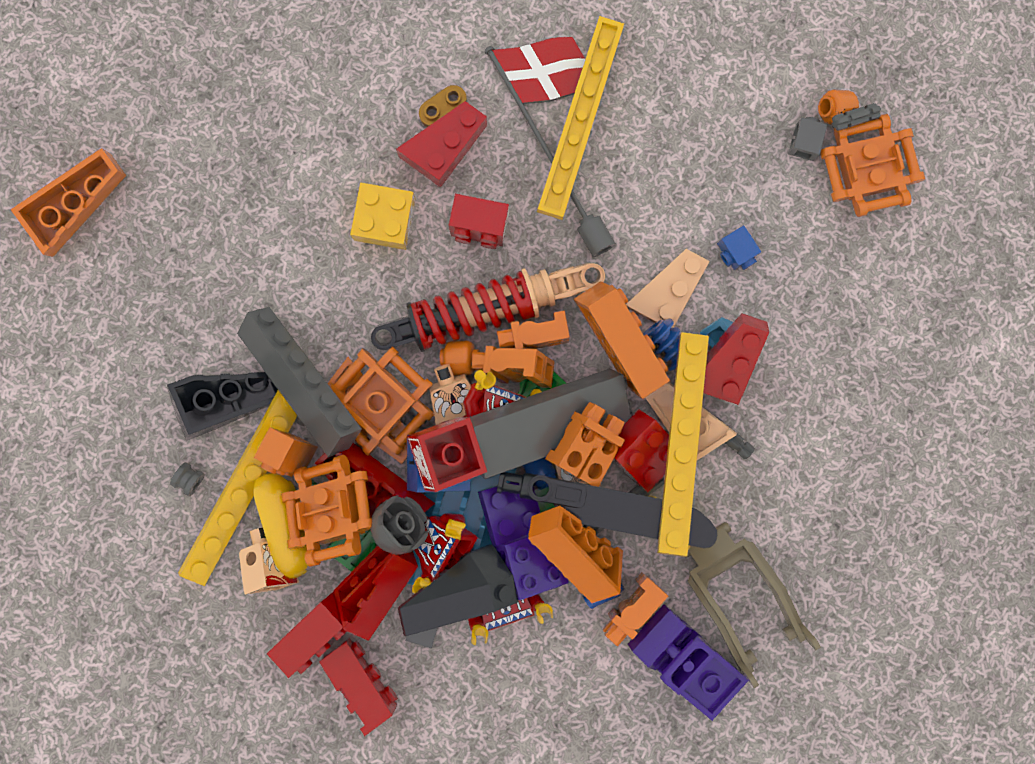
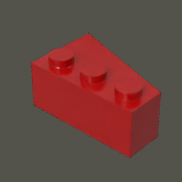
M464 101L396 148L398 157L436 185L442 187L487 127V116Z
M741 313L724 332L717 344L710 352H707L704 394L739 405L770 333L767 321Z
M377 546L333 590L343 630L367 641L370 640L418 568L413 551L395 555L383 551Z
M334 591L266 653L288 678L296 671L301 675L313 664L310 658L314 654L319 658L331 647L328 641L332 637L339 640L347 632L343 630Z
M349 638L323 657L319 663L336 691H341L349 702L346 707L350 714L356 712L363 722L364 726L360 730L365 737L393 716L397 707L395 701L398 698L389 685L384 687L379 680L381 673L373 663L369 665L363 657L365 651L358 641L352 642Z

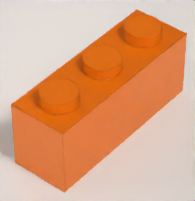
M269 427L254 458L262 462L260 467L268 472L293 477L295 469L304 466L308 467L318 446L294 434Z

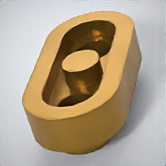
M450 85L425 101L419 109V117L422 124L428 127L464 101L467 102L465 91L457 85ZM454 94L458 96V99L450 101L449 96ZM431 109L437 111L434 116H429L427 112Z

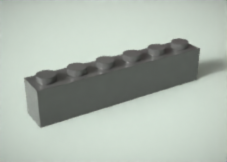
M266 307L247 312L237 332L238 336L325 454L330 457L348 450L361 432V427L272 309Z

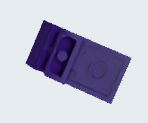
M507 482L508 484L520 485L515 482ZM498 485L478 491L491 543L513 575L518 600H523L568 584V578H565L562 572L528 539L531 517L540 513L538 502L520 498L519 494L509 492L499 494L497 493Z
M665 604L641 628L635 638L631 639L627 644L632 652L648 668L657 670L662 674L660 679L678 695H682L712 721L748 682L746 677L736 667L713 649L698 632Z

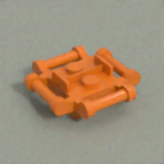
M883 114L877 119L853 127L848 126L847 129L840 131L834 128L837 146L821 149L820 152L821 159L825 160L833 193H831L832 201L852 200L857 217L865 216L871 211L896 205L901 207L910 205L912 198L906 186L925 180L924 172L920 171L912 142V137H914L912 128L892 133L891 120L888 114ZM876 129L879 130L880 136L848 143L847 136ZM897 142H901L910 175L903 176L904 163L899 145H895ZM836 156H837V158H838V162H839V165H840V169H841V173H842V177H843V181H844V184H845V188H846V189L843 188V184H842V181H841L839 169H838L837 162H836V158H835ZM895 190L896 193L893 196L867 202L863 199L865 196Z
M394 347L390 348L379 361L362 348L357 354L358 358L335 383L332 382L329 385L355 421L373 437L370 440L365 434L360 432L355 439L363 447L362 451L367 456L381 442L393 453L399 455L404 449L403 445L407 442V435L415 433L426 420L430 421L435 415L429 407L420 401V398L433 386V383L429 379H423L398 355L399 352ZM390 363L417 387L413 393L385 369ZM367 365L370 369L354 385V387L347 394H345L343 390L346 388V386L355 378V376L363 369V367ZM413 407L418 414L395 439L392 438L389 433Z
M345 455L334 457L333 461L310 468L304 466L295 469L294 478L299 485V490L281 494L282 503L286 505L290 537L287 540L288 549L307 547L305 562L310 567L320 565L321 561L344 555L350 557L359 555L361 553L360 534H364L365 531L370 530L372 527L365 483L368 481L367 471L351 473L349 460ZM337 472V479L312 486V478ZM300 530L305 531L304 537H301ZM346 538L345 544L320 549V545Z

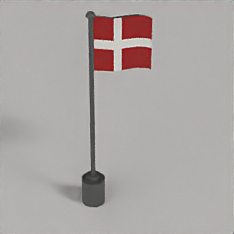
M573 37L550 38L522 47L495 50L492 46H488L485 49V54H489L552 164L554 157L524 104L548 102L574 95L585 57ZM572 190L570 197L583 218L579 222L581 226L577 230L592 257H597L613 248L616 243L601 217H594L593 214L587 216Z

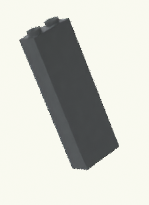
M609 368L471 416L470 419L487 472L481 474V476L487 479L546 457L550 450L555 451L564 436L567 425L572 421L573 413L582 414L589 402L605 410L599 422L601 426L608 414L626 423L631 418L632 408L627 399L626 390L628 384L624 375Z

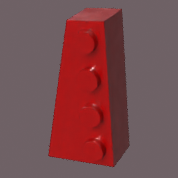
M354 443L348 450L330 457L324 453L314 463L315 465H320L333 461L334 457L345 455L349 460L351 473L367 471L368 481L365 483L370 518L380 504L393 496L412 498L421 506L424 513L435 504L422 493L407 490L406 481L371 455L367 456ZM336 471L325 474L329 481L338 478Z

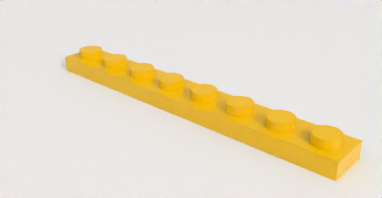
M599 16L537 209L538 213L563 220L624 23Z
M681 332L679 337L657 553L682 557H686L688 554L709 336Z
M279 390L178 572L180 577L205 586L254 496L255 481L267 472L260 467L262 462L255 459L254 456L269 427L287 433L292 427L297 414Z

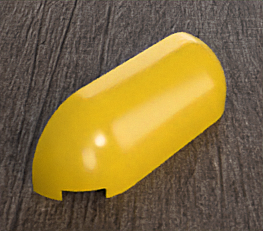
M278 473L261 475L254 484V499L272 559L283 575L289 578H298L307 572L306 568L308 565L305 562L307 547L288 549L287 540L290 537L286 505L282 503L281 496L282 493L296 491L290 480L287 481ZM300 530L301 537L305 536L304 530Z

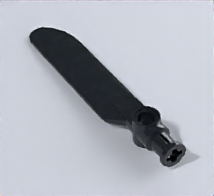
M509 472L500 473L497 493L499 494L509 492L519 494L520 498L550 503L554 507L561 506L580 519L583 525L659 539L663 499L526 472L524 475ZM507 481L515 482V483H519L520 485L508 484V483H506V482H507ZM537 481H544L549 487L548 493L543 497L536 496L532 491L533 484ZM692 507L688 545L710 548L717 540V529L701 511Z

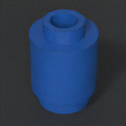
M546 457L522 465L526 473L557 478L555 475L557 471L553 464L545 459ZM537 481L533 484L539 490L548 487L544 481Z

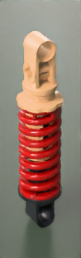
M595 263L567 267L550 274L544 269L540 270L539 274L531 276L523 268L517 272L516 278L512 279L510 275H504L502 285L496 279H491L488 282V289L482 283H477L474 287L475 293H472L468 287H464L461 289V297L459 299L454 291H450L447 294L448 305H445L441 296L436 295L433 298L434 309L432 310L425 299L413 303L408 302L406 303L407 316L377 325L371 334V342L377 349L387 350L415 341L420 351L424 352L432 347V339H436L439 344H445L447 341V330L453 340H459L461 326L467 336H473L475 326H478L481 332L488 330V322H492L495 328H500L502 326V318H506L507 322L511 324V322L516 321L515 314H520L524 320L538 318L539 308L549 305V307L555 306L556 299L577 295L600 281L604 282L605 272L600 265ZM593 267L596 269L598 276L594 282L588 283L585 280V272ZM382 329L388 330L392 336L391 341L385 344L380 343L376 338V333Z

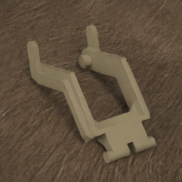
M724 522L716 527L718 536L712 547L699 548L690 546L685 558L691 556L697 567L689 572L688 583L716 624L738 668L752 687L756 688L759 684L752 674L754 669L751 665L757 662V659L750 649L744 652L730 622L707 590L711 579L741 561L752 563L771 589L788 624L787 627L782 629L787 639L791 641L796 638L800 643L806 639L814 650L820 649L821 646L801 622L786 587L755 544L747 541L745 538L735 544L728 535L732 530L729 524Z

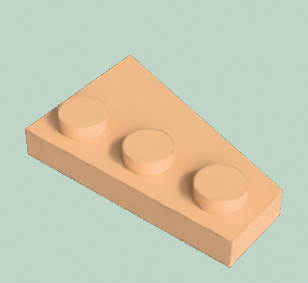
M685 249L626 304L627 308L655 323L659 320L670 318L674 322L673 328L710 261Z
M670 382L645 397L669 433L674 385ZM703 407L701 411L697 460L737 435L735 431Z

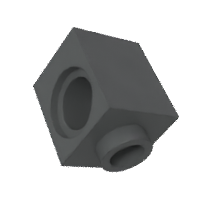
M814 117L801 118L795 126L793 133L795 139L791 141L788 154L814 161L820 155L828 124L820 123V120Z

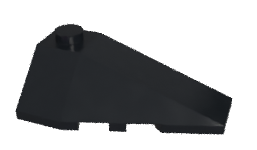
M266 372L233 375L228 373L209 376L192 375L167 384L174 412L186 441L270 406L278 391V388Z
M492 544L465 553L459 558V562L450 569H445L439 574L440 577L429 586H424L397 607L404 636L496 612L519 602L513 575Z

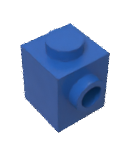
M744 225L717 243L722 251L720 253L722 261L727 267L732 266L734 270L740 266L743 270L757 262L755 257L761 253V250Z

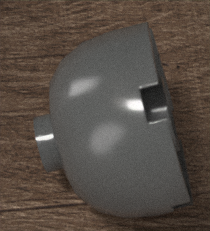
M393 496L380 504L371 517L372 527L370 531L372 538L383 551L395 555L409 553L423 545L428 536V530L425 531L424 524L427 521L426 514L421 506L412 498Z

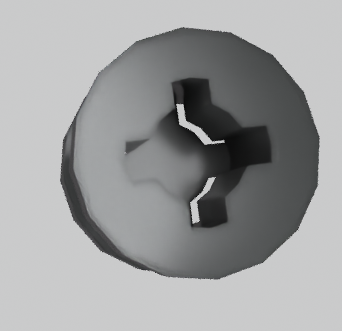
M184 462L174 473L170 485L174 488L179 487L183 489L184 494L189 497L196 491L205 474L201 471H194L190 464Z

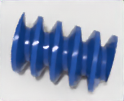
M670 318L659 320L643 333V335L647 334L652 337L651 340L654 345L658 344V348L654 353L658 355L664 352L665 355L662 358L664 363L672 362L668 367V371L676 369L680 337L678 336L680 329L678 327L672 328L674 322Z

